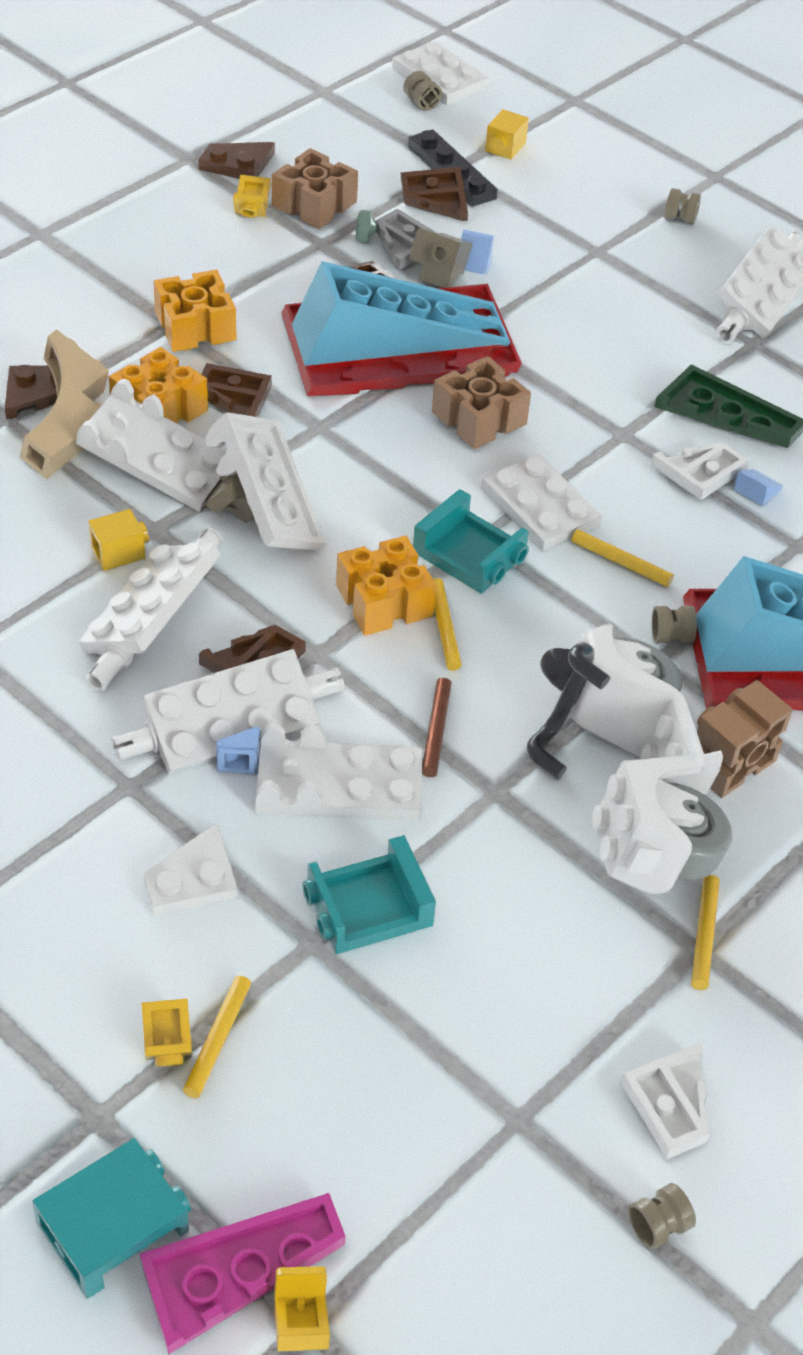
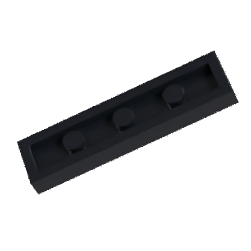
M425 130L408 137V147L431 169L461 168L466 202L471 207L497 199L498 189L435 130Z

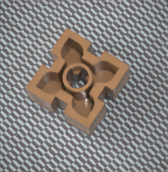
M311 148L295 158L294 166L286 164L272 174V206L288 215L300 214V220L318 229L335 218V213H343L357 203L358 170L341 162L333 165L329 163L328 156Z
M486 356L466 366V373L462 375L455 370L434 380L432 413L448 427H457V435L471 448L476 449L495 440L496 432L508 434L527 425L531 392L515 378L508 381L504 379L505 370L489 356Z
M758 680L744 689L737 688L727 698L726 703L722 702L716 707H708L697 720V734L704 754L720 750L723 754L720 771L710 787L720 798L725 797L744 784L745 778L749 774L757 775L776 762L783 740L779 735L787 730L793 709Z

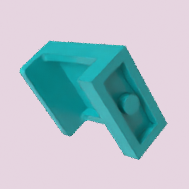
M459 489L414 526L413 547L418 556L482 594L492 584H498L506 572L515 564L520 565L525 560L529 552V546H527L529 531L522 527L511 536L470 512L471 495Z
M405 835L389 839L388 853L384 856L323 873L317 861L308 863L307 880L302 881L303 893L309 906L315 905L318 911L316 920L320 935L323 940H330L335 954L429 928L434 924L436 900Z
M135 1137L32 1200L37 1225L87 1299L105 1288L103 1275L173 1229L180 1237L189 1232L188 1213L191 1211V1206L186 1195L179 1186L175 1185L172 1188L163 1177L165 1171L158 1156L152 1149L145 1152Z

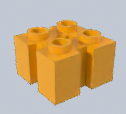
M217 269L192 273V279L181 281L179 276L153 280L155 313L161 327L165 328V336L172 352L197 348L200 341L207 340L211 345H219L237 340L236 307L229 293H225V284Z
M161 346L141 357L140 366L129 364L108 376L110 394L119 380H129L134 389V399L138 403L142 404L146 397L153 394L156 395L162 403L163 416L176 424L181 419L188 423L208 411L207 378L190 366H179V359Z
M407 535L379 542V549L375 551H370L363 546L337 553L336 586L346 604H353V617L364 636L391 629L393 620L403 618L404 622L409 624L434 617L436 584L425 565H417L418 554Z

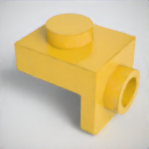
M240 175L237 193L233 195L235 213L248 218L256 216L266 217L271 190V178Z
M188 999L142 1002L145 1059H155V1067L183 1064V1056L192 1055Z
M280 1267L276 1269L273 1308L277 1351L329 1350L330 1329L325 1297L327 1284L325 1267Z

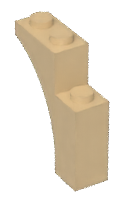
M57 329L48 335L43 357L54 377L57 400L44 420L24 436L20 458L46 479L84 450L83 447L76 444L77 432L83 423L90 420L101 405L94 400L104 393L109 370L99 360L91 357L74 340L66 337Z

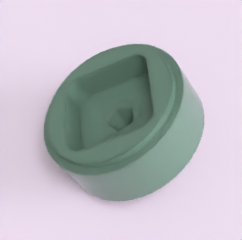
M361 210L357 219L356 239L360 242L369 243L370 238L377 230V222L373 218V211Z

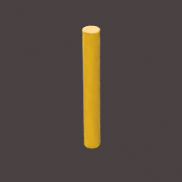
M577 529L572 536L571 542L665 587H669L673 581L674 574L586 532Z
M434 578L433 580L436 584L434 611L445 662L448 670L455 671L461 668L462 663L444 582L440 578Z
M715 875L704 877L702 882L691 986L697 990H705L709 987L720 879Z
M238 975L234 978L183 1087L184 1094L191 1098L200 1097L249 991L251 981L244 976Z

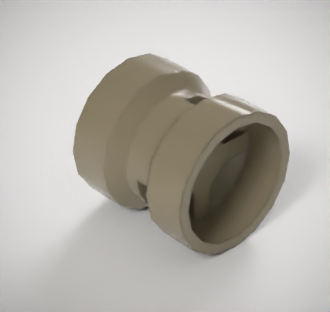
M423 71L411 73L404 82V93L411 100H414L415 104L422 110H431L440 102L442 97L441 88L434 81H431V78Z
M671 188L665 207L664 218L670 220L680 218L685 223L694 225L702 195L697 193L687 195L683 194L680 189Z
M654 606L652 612V637L654 643H668L670 640H678L680 643H694L697 631V618L694 606H680L677 610H671L668 606Z
M669 1183L658 1189L655 1197L651 1200L644 1197L628 1207L629 1219L635 1233L641 1242L651 1250L666 1243L669 1234L674 1232L682 1234L696 1225V1215L689 1198L674 1183Z

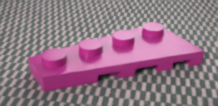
M330 1193L140 1253L141 1266L168 1355L275 1288L277 1268L310 1267L344 1246L346 1236Z

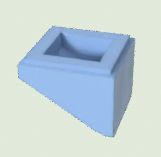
M463 230L461 239L473 243L465 271L486 274L491 264L494 236Z
M755 469L741 470L737 474L734 490L757 504L764 506L782 490L783 485Z
M260 727L250 728L217 741V771L258 774Z

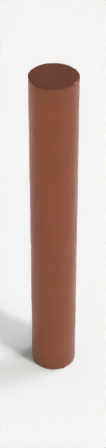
M439 678L436 681L422 763V774L426 777H435L438 771L452 685L451 680L448 678Z

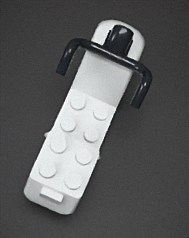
M612 623L601 625L582 635L578 643L571 649L553 648L546 651L540 661L542 673L562 693L545 724L528 740L527 753L537 765L556 779L561 778L567 766L545 751L543 747L558 733L570 713L573 721L580 727L641 757L638 760L621 762L616 774L611 775L607 785V792L601 804L596 805L594 808L592 827L594 830H597L600 842V858L605 862L607 873L610 877L649 894L667 893L672 889L677 878L695 880L712 874L718 868L731 845L732 828L726 814L713 800L706 796L720 771L723 754L721 750L704 754L687 701L680 693L682 678L674 662L662 651L645 642L631 638H613Z

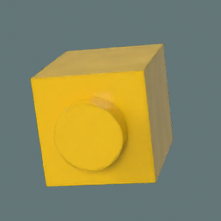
M502 109L487 126L485 151L512 160L526 144L529 118Z
M131 509L88 520L91 549L103 571L146 559L145 543L149 542L148 531L143 521H137Z

